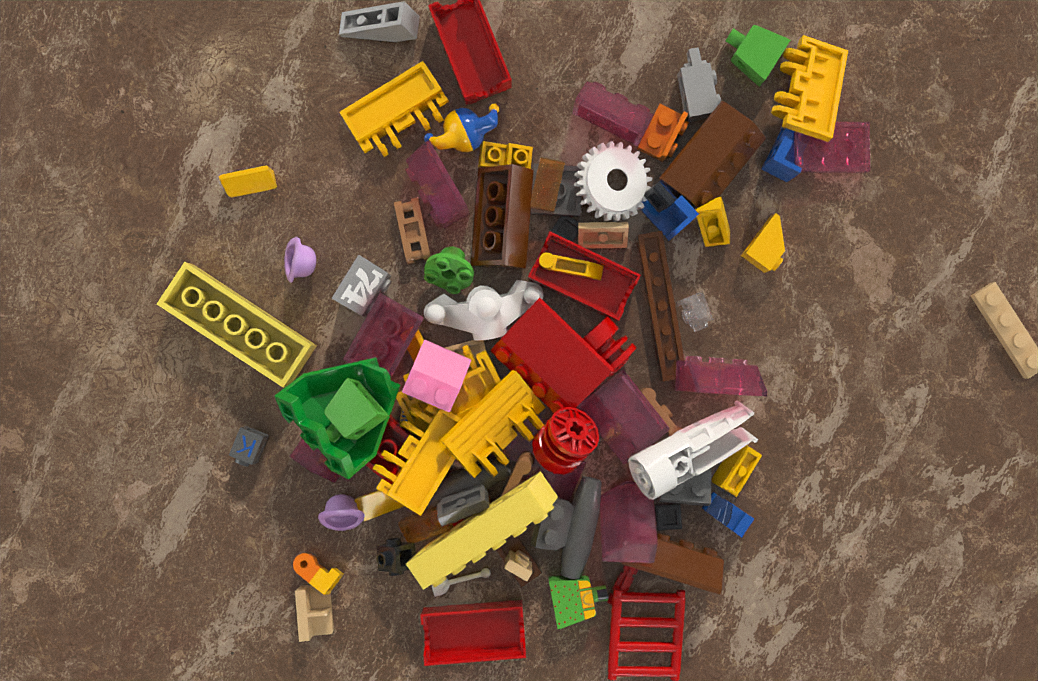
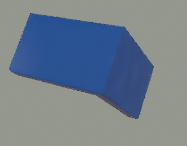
M782 127L761 170L785 182L796 177L802 170L801 167L797 166V163L809 142V137Z
M661 182L676 201L659 213L647 200L642 202L645 207L640 210L659 231H662L664 237L670 241L699 213L682 195L677 199Z

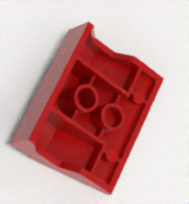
M541 298L522 315L490 350L510 371H517L534 395L544 402L553 413L564 407L576 408L615 370Z

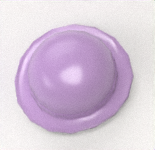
M298 237L292 238L285 250L284 268L287 280L290 283L293 282L294 278L311 275L316 267L315 252L312 248L302 245Z
M340 494L331 497L327 501L325 511L319 514L318 519L326 528L345 531L357 527L364 520L365 515L362 511L358 510L357 504L351 496Z

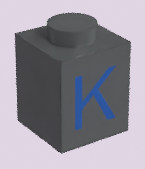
M248 426L240 427L229 456L236 458V463L247 467L250 464L258 463L269 435Z

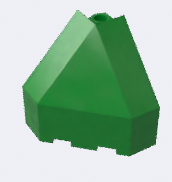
M371 358L304 373L274 397L285 420L289 424L294 421L302 430L300 436L313 451L319 449L328 459L324 462L331 471L350 479L376 456L401 384L391 381L389 372L379 367L377 358ZM347 378L360 381L389 416L357 440L346 439L341 436L335 443L331 442L326 429L332 422L325 415L324 411Z

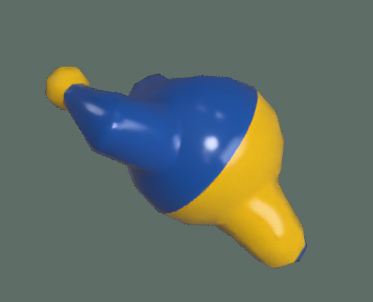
M491 104L489 106L490 113L483 117H478L467 108L455 109L444 120V134L434 137L432 133H427L424 136V141L427 144L434 145L439 150L454 148L459 152L474 151L483 142L485 133L497 126L499 106Z

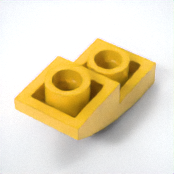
M483 141L480 145L478 167L485 168L514 164L531 169L533 147Z

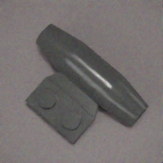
M496 458L488 459L497 469L498 474L495 477L491 476L479 462L475 463L482 471L475 478L470 476L463 467L447 473L425 510L437 508V517L441 526L456 523L460 519L472 514L481 513L485 509L490 508L487 489L511 475L509 464L504 466Z
M582 476L572 503L565 499L557 498L552 504L554 508L547 513L548 516L534 527L531 546L556 551L562 548L560 574L564 577L580 579L590 555L600 514L602 481L599 479Z

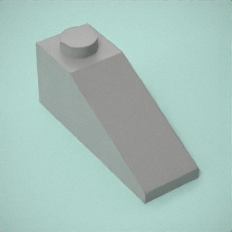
M405 1L342 12L339 35L348 38L390 42L417 39L420 16Z

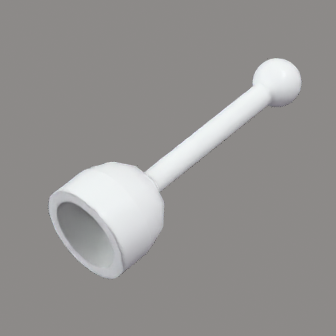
M484 568L478 573L451 580L446 579L435 588L432 585L434 596L445 594L452 584L479 577L488 578L491 572L488 568Z

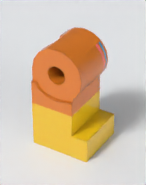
M299 554L293 561L294 571L323 595H329L344 575L337 568H332L328 571L319 564L318 558L313 554Z

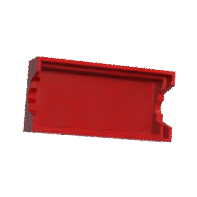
M457 0L452 5L447 4L443 6L439 2L428 5L432 21L466 106L511 89L512 79L481 1Z
M550 231L528 275V280L605 317L609 316L611 320L617 322L620 320L626 302L641 275ZM543 253H551L552 255L602 265L601 281L543 269L539 264V258Z
M522 600L423 607L420 617L425 637L424 666L526 658Z

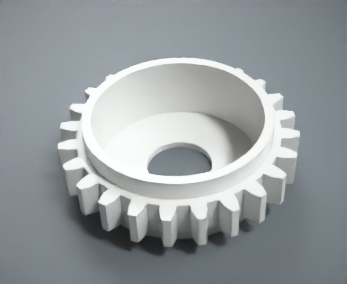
M613 141L607 143L606 146L604 143H601L597 148L593 147L590 149V154L586 153L582 156L585 162L581 161L577 164L581 171H577L574 176L579 178V181L574 183V186L580 187V191L576 193V196H583L584 199L580 204L584 205L587 203L589 205L588 213L593 210L596 211L595 218L604 215V221H609L612 217L613 222H617L620 218L626 220L629 218V215L634 216L638 214L637 209L640 210L645 207L642 203L647 201L644 194L651 188L647 186V183L652 181V178L646 175L650 168H644L643 164L646 160L638 159L639 151L634 154L631 153L632 146L630 145L623 149L622 142L616 144V146H614ZM613 169H620L627 176V185L621 191L611 189L607 183V175Z

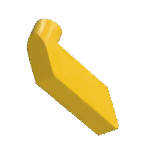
M543 253L539 258V264L543 269L601 281L602 265L552 255L551 253Z

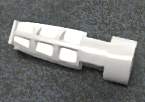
M735 401L734 404L736 406L699 420L675 432L672 436L636 453L628 460L629 469L635 483L647 498L654 500L676 488L677 485L695 475H700L722 462L751 441L756 443L758 439L742 427L734 429L753 416L754 412L739 401Z

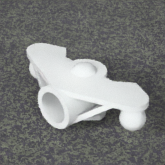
M516 280L508 293L498 294L489 286H478L469 292L467 301L456 302L446 294L440 295L425 306L424 316L432 324L470 332L473 334V340H489L504 336L507 333V326L526 312L539 298L543 299L544 293L538 284L522 280Z

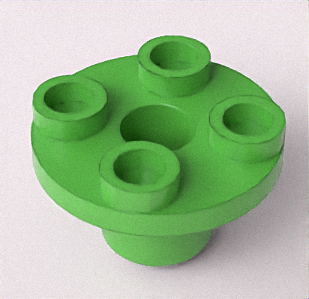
M446 247L440 253L430 256L424 266L425 281L446 289L451 294L460 293V290L469 287L473 281L474 270L470 263L465 260L464 252L457 247Z

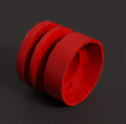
M607 316L588 332L583 339L615 369L609 375L612 376L626 364L637 347L631 343L622 349L621 346L627 341L628 337L625 335L615 341L612 337L619 327Z
M564 407L558 409L535 435L532 443L533 453L537 461L546 470L560 475L572 473L597 447L599 441L598 428L585 412L577 408Z

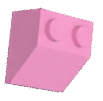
M424 339L402 392L450 412L471 359Z

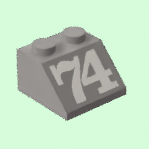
M358 255L332 299L361 316L371 315L378 305L376 299L381 292L384 294L391 284L389 278L391 275Z

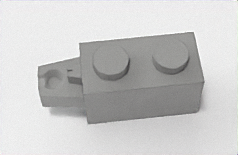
M699 47L688 49L686 53L688 63L684 64V67L677 74L683 110L688 113L685 120L688 122L707 119L721 102V97L719 94H716L715 85L717 84L715 70L711 69V64L707 63L706 60H701Z

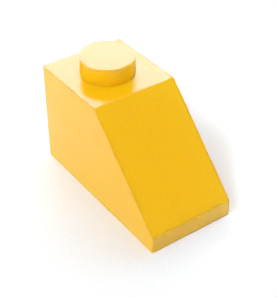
M777 213L767 219L741 254L743 258L763 273L771 271V269L775 271L783 261L781 256L785 252L781 220Z

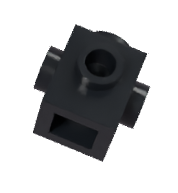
M401 538L386 539L385 544L377 545L376 561L378 571L389 572V576H398L404 574V571L410 570L406 563L416 554L415 543L401 542Z

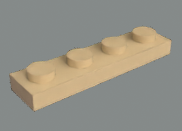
M996 282L989 283L972 294L971 298L1023 378L1029 379L1037 374L1038 347Z

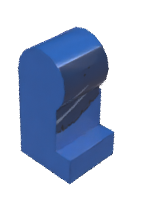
M714 492L711 493V505L702 507L703 510L741 538L754 520L747 513Z

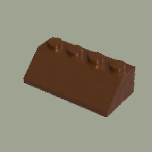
M721 101L659 179L677 199L682 195L694 209H697L722 194L766 137L753 121L726 102Z
M514 164L478 168L471 266L526 269L534 170Z
M632 524L631 528L624 527L616 553L621 564L712 593L721 594L724 560L718 555V551L708 547H704L703 550L693 548L694 543L682 539L677 543L671 541L669 535L660 532L652 535L646 533V528Z

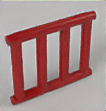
M613 589L607 669L608 680H616L617 677H670L673 681H679L686 600L685 590L680 589L676 593L622 592V589ZM622 602L675 603L674 618L621 617ZM620 627L673 628V641L623 642L620 641ZM619 652H671V667L618 666Z

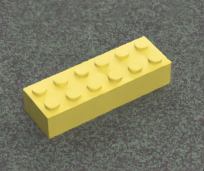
M187 262L183 263L157 302L158 306L283 388L296 379L317 345L197 266Z
M540 471L490 503V508L485 509L481 513L473 514L426 544L406 565L423 590L430 585H433L435 588L447 579L446 576L450 573L456 575L466 567L465 564L471 560L473 563L479 561L491 547L493 550H496L505 544V539L511 535L515 538L527 529L526 526L531 522L536 525L548 516L547 513L554 508L552 504L558 496Z

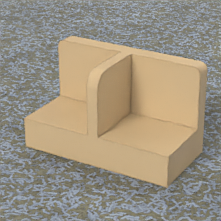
M312 585L300 586L295 591L299 642L310 641L316 635L332 634L334 628L331 592L329 595H323Z

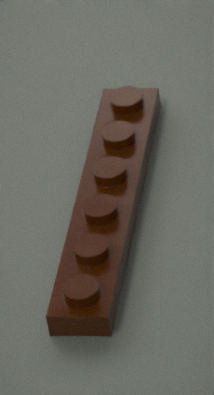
M662 231L637 235V242L661 380L664 382L687 378Z

